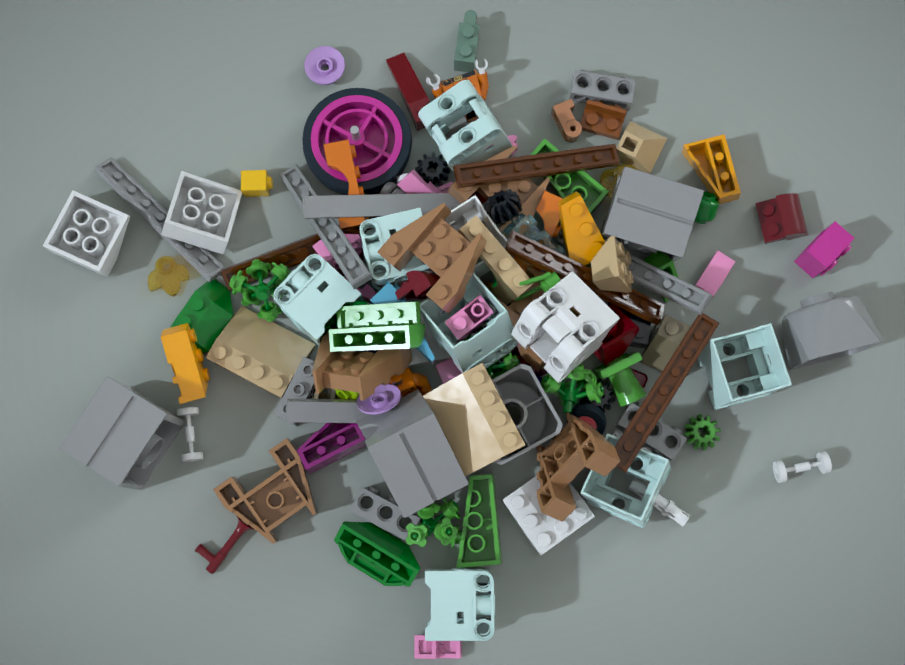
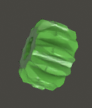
M698 414L696 419L694 417L689 418L690 424H684V428L689 431L684 432L683 436L690 437L686 443L689 445L694 442L693 449L695 450L701 447L702 451H706L708 446L710 448L715 447L714 441L720 440V437L715 435V433L721 432V429L714 428L718 423L716 420L710 423V415H706L703 418L702 414ZM701 428L704 429L703 432H706V435L702 437L699 435L701 432L698 433V430Z

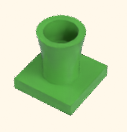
M627 352L609 364H602L591 370L597 378L605 379L609 377L619 407L631 404L647 394L630 367L643 360L639 352Z

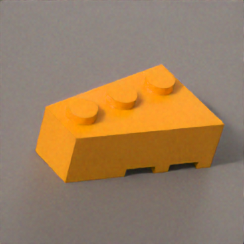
M725 134L683 145V155L707 190L717 196L716 199L719 201V204L739 199L741 191Z
M576 191L558 201V208L567 257L587 265L591 263L592 259L605 244V241L584 200Z
M188 323L164 329L161 334V341L167 362L171 364L175 377H172L173 383H178L181 392L180 397H178L179 404L206 397L208 381L211 380L208 368L203 366L204 356L202 350L197 349L195 344L197 341L195 330L190 329Z

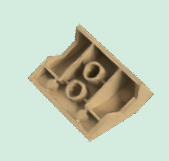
M241 306L217 337L206 358L212 363L282 399L303 357L309 358L316 344L274 322H267L263 318L259 319L256 313Z
M483 363L423 395L433 411L465 476L525 446Z

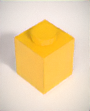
M266 170L241 171V192L244 197L269 196V189H273L272 177H269Z

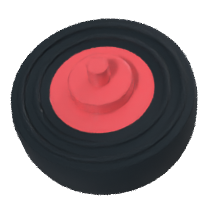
M583 403L572 408V413L570 414L588 422L601 435L604 433L607 421L604 412L599 407Z

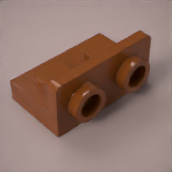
M587 100L580 123L582 131L618 140L627 110L618 105L610 106L603 104L599 100Z

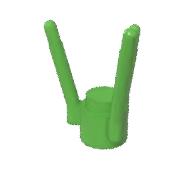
M547 272L541 276L519 283L520 286L538 281L541 282H539V286L523 293L515 300L520 301L540 290H543L545 293L561 280L555 272Z

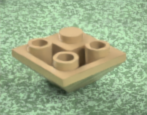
M630 121L617 146L619 160L650 174L667 138Z
M610 236L592 259V278L594 284L600 290L629 293L632 292L631 284L634 283L633 274L629 271L631 256L629 251L624 249L623 243H619L615 236Z

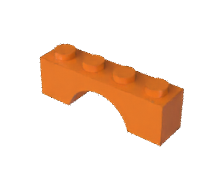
M349 139L323 144L328 167L341 172L348 180V195H364L363 186L359 187L357 181L358 178H361L359 166H354L353 158L357 157L355 145H350ZM369 217L338 218L341 230L360 227L363 221L369 219Z
M544 191L536 209L544 222V234L539 243L552 249L553 246L550 245L552 237L557 238L561 226L558 225L560 222L558 201L563 198ZM514 257L516 263L525 273L528 267L542 271V269Z

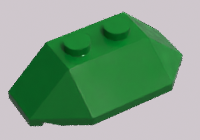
M215 279L210 283L207 281L195 290L170 328L188 323L190 329L195 330L197 349H201L202 353L209 352L217 337L234 317L231 291Z
M344 521L334 538L348 564L384 586L404 585L410 587L421 569L409 545L371 522Z

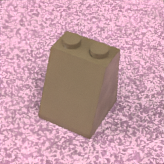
M665 315L661 319V323L655 326L648 345L642 353L641 357L643 360L639 362L662 373L691 326Z

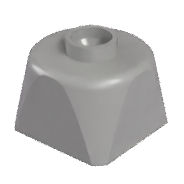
M826 292L811 296L800 301L802 308L785 315L782 319V333L789 370L852 355L884 342L862 300L855 295L834 298L833 292Z
M520 364L492 380L505 407L514 406L519 409L521 419L515 426L525 443V446L494 461V463L503 465L561 432L562 422L531 366Z

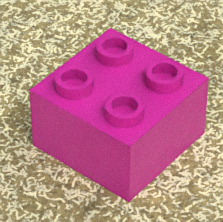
M834 221L810 243L794 262L812 278L818 274L822 276L827 271H830L838 263L837 260L851 249L850 243L855 238Z

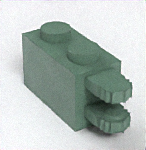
M472 9L465 12L464 23L459 22L454 71L471 72L475 69L474 63L477 54L480 25L476 24L477 13Z

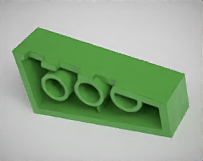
M544 138L531 155L560 150ZM585 171L543 176L545 179L547 177L550 178L548 184L560 198L564 199L577 191L584 200L591 215L607 198L609 193L607 189Z
M495 475L470 476L456 568L502 564Z

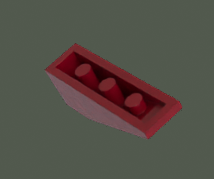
M405 53L386 59V63L416 130L424 129L425 126L418 113L430 101Z

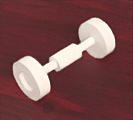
M198 407L177 409V417H186V443H189V453L181 455V462L203 460V452L194 453L193 448L195 434L194 426H191V416L199 415Z
M826 451L818 452L816 454L817 462H802L793 464V467L785 468L781 460L775 461L772 465L775 479L778 483L786 482L787 472L794 471L798 473L811 470V467L818 466L822 474L830 473L832 471L830 457Z

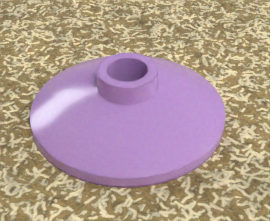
M320 46L309 52L304 62V69L308 78L314 83L329 85L341 78L345 70V61L337 49L330 46ZM325 66L329 67V69L326 71L322 70V68Z
M381 384L374 389L375 393L364 401L360 400L359 396L357 406L363 413L381 414L391 410L399 403L401 393L394 385Z

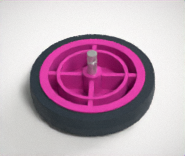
M348 88L337 91L320 101L306 120L302 139L306 162L315 177L326 187L337 193L348 195L349 183L341 172L328 167L323 144L349 139L350 145H355L357 157L353 158L354 166H359L361 178H358L357 181L359 187L363 186L364 195L380 192L386 183L395 182L396 178L403 173L408 164L412 149V134L407 118L392 99L378 91L367 88Z

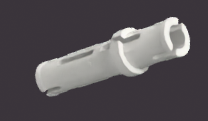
M634 477L627 489L643 499L648 486ZM658 494L653 506L661 511L663 516L667 515L683 527L690 515L674 505L675 502L672 500L669 501Z

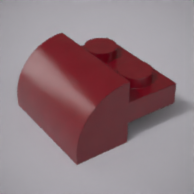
M798 194L777 195L776 198L755 203L765 244L808 235Z
M433 270L409 271L406 273L408 280L402 283V287L395 292L397 299H427L429 297L426 294L441 277Z

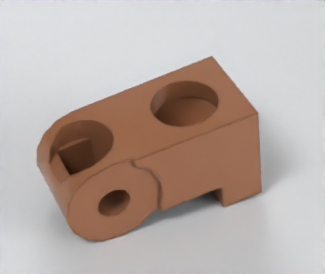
M572 98L553 106L551 111L562 137L567 142L577 141L582 131L581 124L575 120L572 113L575 107Z

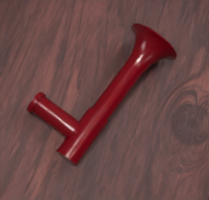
M238 516V524L235 531L216 555L206 549L203 544H199L195 549L196 553H199L210 562L206 570L211 574L216 572L243 533L254 529L243 522Z

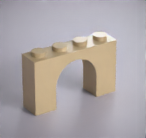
M474 216L457 231L470 243L479 233L487 241L479 258L486 263L496 278L497 285L491 291L505 305L515 300L534 284L519 285L520 282L530 278L477 216Z

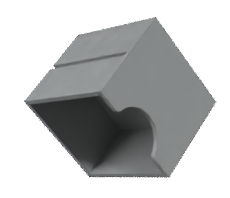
M624 167L621 176L617 177L600 233L605 242L610 236H615L619 243H623L626 249L648 256L656 254L659 250L674 262L683 258L704 190Z
M107 376L58 449L118 487L142 490L186 421L127 385L124 386Z
M418 389L402 397L399 403L391 410L381 414H369L356 421L366 439V446L404 518L469 484L433 411Z

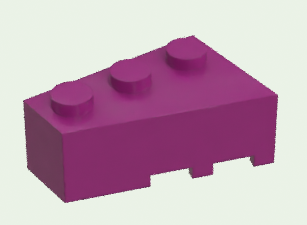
M326 423L297 452L306 471L312 474L365 447L366 439L357 423Z

